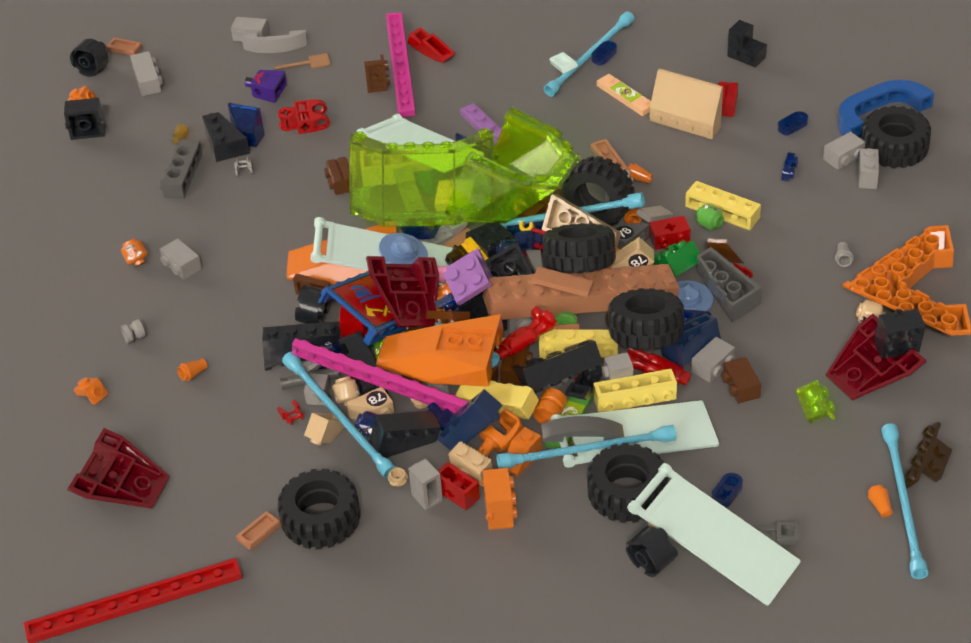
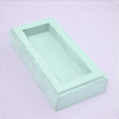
M564 52L549 59L550 63L563 74L578 67L576 61Z

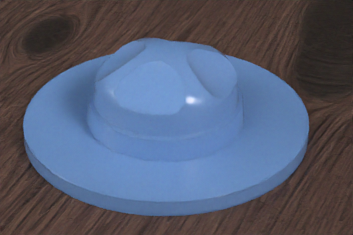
M388 234L381 239L379 244V253L385 257V261L388 264H413L418 257H428L424 244L408 234Z
M686 280L677 282L679 285L678 297L684 305V318L698 317L709 311L713 304V295L708 287L696 281Z

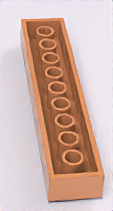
M669 264L605 268L599 271L583 273L563 272L594 281L588 297L532 283L534 274L489 278L492 286L483 291V299L489 316L501 314L502 320L532 317L531 309L535 306L539 307L542 311L548 310L552 315H558L562 312L577 314L608 311V306L613 298L619 296L620 293L628 292V290L655 288V290L662 289L665 292H671L674 296L678 297L679 285Z

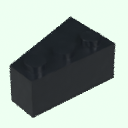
M216 112L202 116L205 133L216 162L250 154L247 137L223 115Z
M360 331L338 339L341 354L353 360H361L372 367H377L369 347L363 342L364 338ZM350 376L351 379H356L361 396L380 388Z
M433 411L376 415L369 443L378 453L387 458L436 442L441 427Z

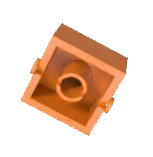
M508 468L483 470V481L481 483L484 486L487 512L485 517L488 520V529L514 527L513 519L517 518L516 506H513L516 505V494L514 490H511L514 489L513 476H509Z

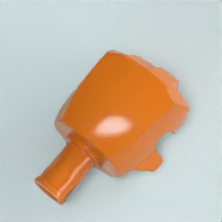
M503 409L500 414L499 425L506 434L503 435L490 425L479 433L483 443L477 451L485 455V457L492 450L498 453L507 451L512 439L523 429L522 422L518 416Z

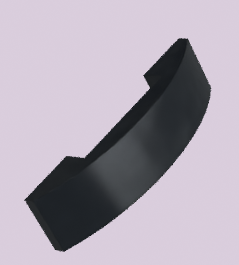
M601 357L603 363L597 365L598 368L590 372L582 371L575 383L571 382L566 391V396L588 400L594 393L593 383L599 382L602 377L603 357Z

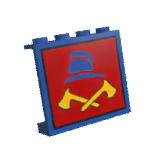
M369 271L362 274L359 273L357 276L349 277L341 282L338 281L331 286H326L321 291L319 304L335 299L369 328L363 340L368 346L385 339V336L394 335L406 329V327L397 326L372 281Z

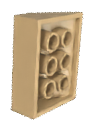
M658 69L650 104V121L713 139L721 128L723 86Z

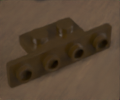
M936 422L932 426L928 425L922 433L924 436L916 447L918 451L910 462L912 464L911 468L904 476L906 479V489L919 481L922 472L935 482L942 478L952 449L936 438L941 427L940 422Z

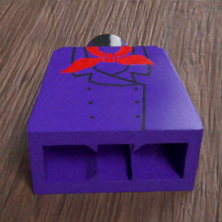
M259 70L254 78L246 77L245 86L251 87L253 97L272 103L277 102L287 85L285 71Z

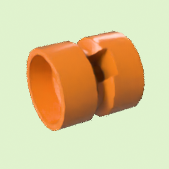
M546 389L533 411L535 420L543 424L550 421L553 415H561L562 410L567 404L566 396L558 389Z

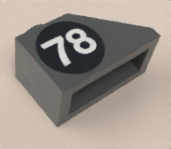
M632 223L617 226L615 229L621 232L617 248L622 249L638 237L644 242L648 240L650 224Z

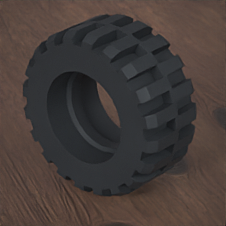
M885 106L880 110H874L866 117L863 123L861 139L865 141V149H878L879 164L881 166H889L894 169L896 167L906 168L907 166H914L927 156L931 138V125L923 114L917 113L912 108Z
M591 156L579 161L563 181L561 193L564 199L578 207L606 203L595 199L589 193L586 183H595L601 186L607 192L610 202L627 198L629 194L635 193L634 186H631L633 182L631 177L628 178V172L625 169L623 170L619 163L615 164L612 162V159H603L602 156H597L596 158ZM622 206L604 209L602 211L590 212L589 214L612 227L623 218L629 207Z
M580 223L562 225L548 230L542 237L544 264L548 269L561 273L594 272L595 270L599 271L603 268H608L616 259L615 234L610 227L602 224Z
M638 288V290L632 289L626 293H620L619 296L613 298L608 306L610 336L618 345L621 344L625 348H632V350L642 349L643 351H649L650 349L659 350L662 347L667 348L670 344H675L683 335L684 305L679 297L662 289Z
M623 443L620 446L615 444L611 445L610 449H603L600 451V454H597L592 459L588 467L587 486L591 505L602 516H608L609 520H620V523H626V521H632V523L639 522L643 518L637 514H632L627 506L631 501H635L655 477L664 461L656 452L652 453L650 448L646 446L642 448L640 444L635 443L634 445ZM668 477L662 480L641 507L644 510L651 505L668 484ZM620 478H635L643 482V484L634 488H621L612 484V482Z
M322 468L320 471H317V469H311V472L307 473L304 471L299 473L298 477L294 476L290 479L289 484L286 483L279 494L277 505L282 529L288 539L293 540V543L299 546L303 544L304 548L311 549V547H315V549H322V547L326 546L328 548L334 547V544L344 542L345 537L349 538L354 533L353 529L355 530L359 524L360 507L355 485L348 477L340 475L339 472L334 470L330 472L329 469ZM318 503L334 505L331 510L322 514H307L304 512L308 507Z

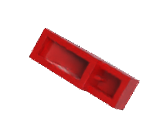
M422 27L409 34L407 43L433 60L444 63L455 55V52L434 33L429 35Z

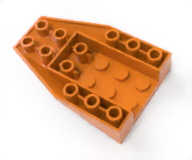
M397 220L365 228V230L384 234L398 233ZM327 240L321 243L322 255H326ZM314 244L288 252L286 277L289 280H293L297 273L330 282L331 286L338 281L341 282L349 277L357 276L359 273L367 272V270L332 263H313L311 261V253L313 252Z
M501 314L385 336L376 365L377 367L431 384L489 387L493 373L491 366L492 354L495 345H500L504 332Z

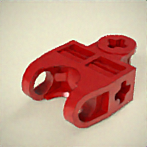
M319 99L294 101V107H284L277 112L280 118L279 128L283 131L298 129V134L317 132L326 129L330 123L328 116L324 115L327 110L326 103ZM317 105L323 106L322 109H314ZM319 120H326L324 124L317 123Z

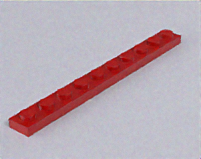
M230 559L23 622L28 643H36L241 580L242 575L237 559Z

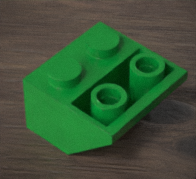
M682 240L677 244L673 243L666 247V251L655 254L653 265L669 264L674 277H677L697 264V255L700 252L693 240L688 242Z

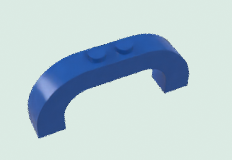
M891 80L858 92L842 102L839 109L838 129L842 136L852 132L860 138L862 137L864 121L858 116L893 102L906 103L918 112L933 107L934 92L920 83L908 80Z

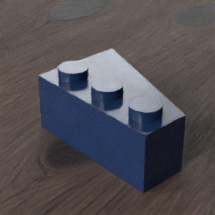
M705 313L684 323L682 337L675 344H670L667 348H660L662 356L681 367H685L715 337L721 339L717 318Z
M483 389L456 411L437 440L450 451L459 442L467 444L481 430H484L490 422L493 423L499 417L500 413L498 411L502 404Z

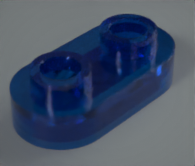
M613 41L602 42L592 52V62L597 65L605 64L616 54L617 44Z
M800 111L790 114L778 122V131L783 135H790L807 126L808 115Z
M787 153L782 171V181L789 182L790 178H794L795 168H797L798 157H795V153Z
M736 473L725 474L712 491L711 498L725 508L729 507L742 490V477Z

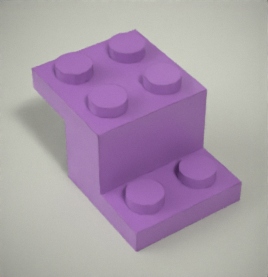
M478 248L446 267L447 271L443 273L459 306L492 286L489 278L493 276Z

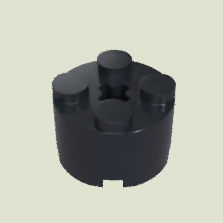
M84 39L70 54L72 66L74 68L77 67L80 70L79 73L87 77L97 74L108 63L109 58L106 45L94 39Z
M309 285L302 286L297 299L299 306L295 309L296 321L305 324L325 322L324 314L329 313L331 304L329 302L318 303L323 288Z
M646 526L626 543L629 545L626 548V552L632 563L637 568L640 566L646 570L644 574L649 577H655L678 556V551L671 545L667 539V532L661 527L656 529L652 526Z

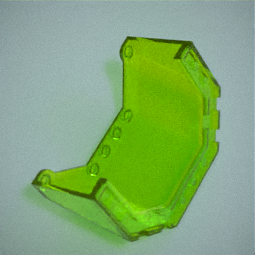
M511 106L505 114L504 119L506 120L491 158L487 159L473 151L466 157L444 214L453 220L461 222L507 223L558 190L581 160V156L572 151L574 147L567 139L561 137L562 132L559 129Z
M486 128L480 129L475 135L455 142L445 141L441 142V144H434L433 142H424L423 144L407 142L404 145L384 143L369 138L364 132H354L349 139L350 214H361L362 219L370 222L376 220L380 226L457 225L462 223V219L466 217L470 220L481 216L482 211L486 210L488 213L494 211L496 199L494 131Z

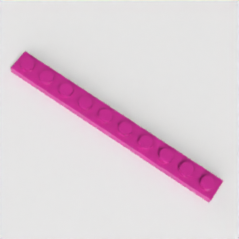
M402 12L386 14L398 114L402 117L416 116Z
M295 338L292 343V355L452 414H455L456 411L469 402L458 398L456 395L443 393L437 388L421 385L418 381L405 379L399 374H391L380 367H372L361 360H353L344 354L331 352L325 347L312 345L306 340Z

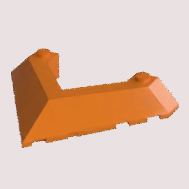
M948 225L929 226L924 230L923 234L914 236L905 242V246L900 249L896 248L875 262L873 266L857 274L854 280L851 282L847 281L842 286L895 311L897 309L903 311L918 309L925 324L948 336L971 335V324L966 304L945 305L941 302L936 303L930 300V296L919 290L914 291L910 289L933 268L953 267L954 248Z

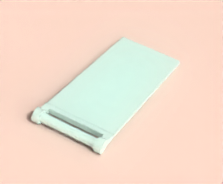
M395 114L392 118L365 129L360 128L356 132L360 139H369L443 173L483 156L482 152L402 118L400 114Z
M317 217L314 220L315 238L311 261L313 263H332L368 271L366 257L381 256L379 244L381 239L388 234L325 221L322 217ZM323 228H328L326 255L321 254ZM421 241L427 249L428 257H435L437 266H449L445 262V257L453 248Z
M702 400L581 415L561 416L556 414L550 418V421L573 416H592L609 419L623 425L624 437L646 434L662 426L674 425L676 441L661 442L649 440L635 443L640 444L642 448L646 446L652 450V453L656 452L657 454L719 446V441ZM564 437L563 442H559L561 448L569 446L566 437ZM572 437L574 446L604 440L603 437ZM603 449L578 452L576 457L572 454L563 455L564 466L570 468L575 464L592 462V459L597 454H600V451Z
M663 463L658 469L659 472L635 501L633 500L627 506L628 510L632 514L639 515L656 528H663L673 540L759 601L769 606L800 564V559L672 470L670 465ZM665 477H669L671 479L651 505L644 510L641 507L662 480Z

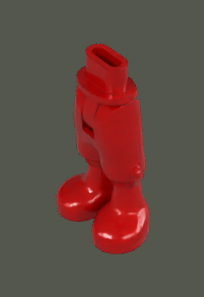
M537 306L532 308V323L529 326L520 327L498 345L499 348L495 352L499 354L500 359L503 360L507 356L512 357L514 354H518L527 346L536 342L540 336L556 328L557 321L552 313L548 310L542 311Z
M629 348L628 355L633 364V369L641 370L643 374L672 369L677 385L680 383L687 386L692 373L684 371V367L657 354H648L641 349L632 350V348Z

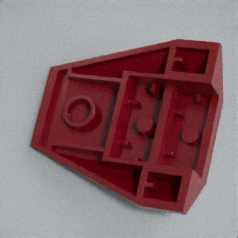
M367 256L366 262L369 275L397 326H434L435 319L427 318V311L436 310L439 272L435 257H418L413 264H386L384 256Z
M874 314L857 326L826 373V377L852 401L912 375L927 362L913 348L905 355L881 359L873 341L878 323V317Z
M103 428L94 444L92 454L80 474L76 473L67 490L85 499L152 509L170 476L123 436Z

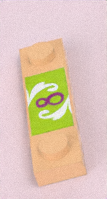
M607 74L597 80L599 88L641 116L650 112L651 101L611 74Z

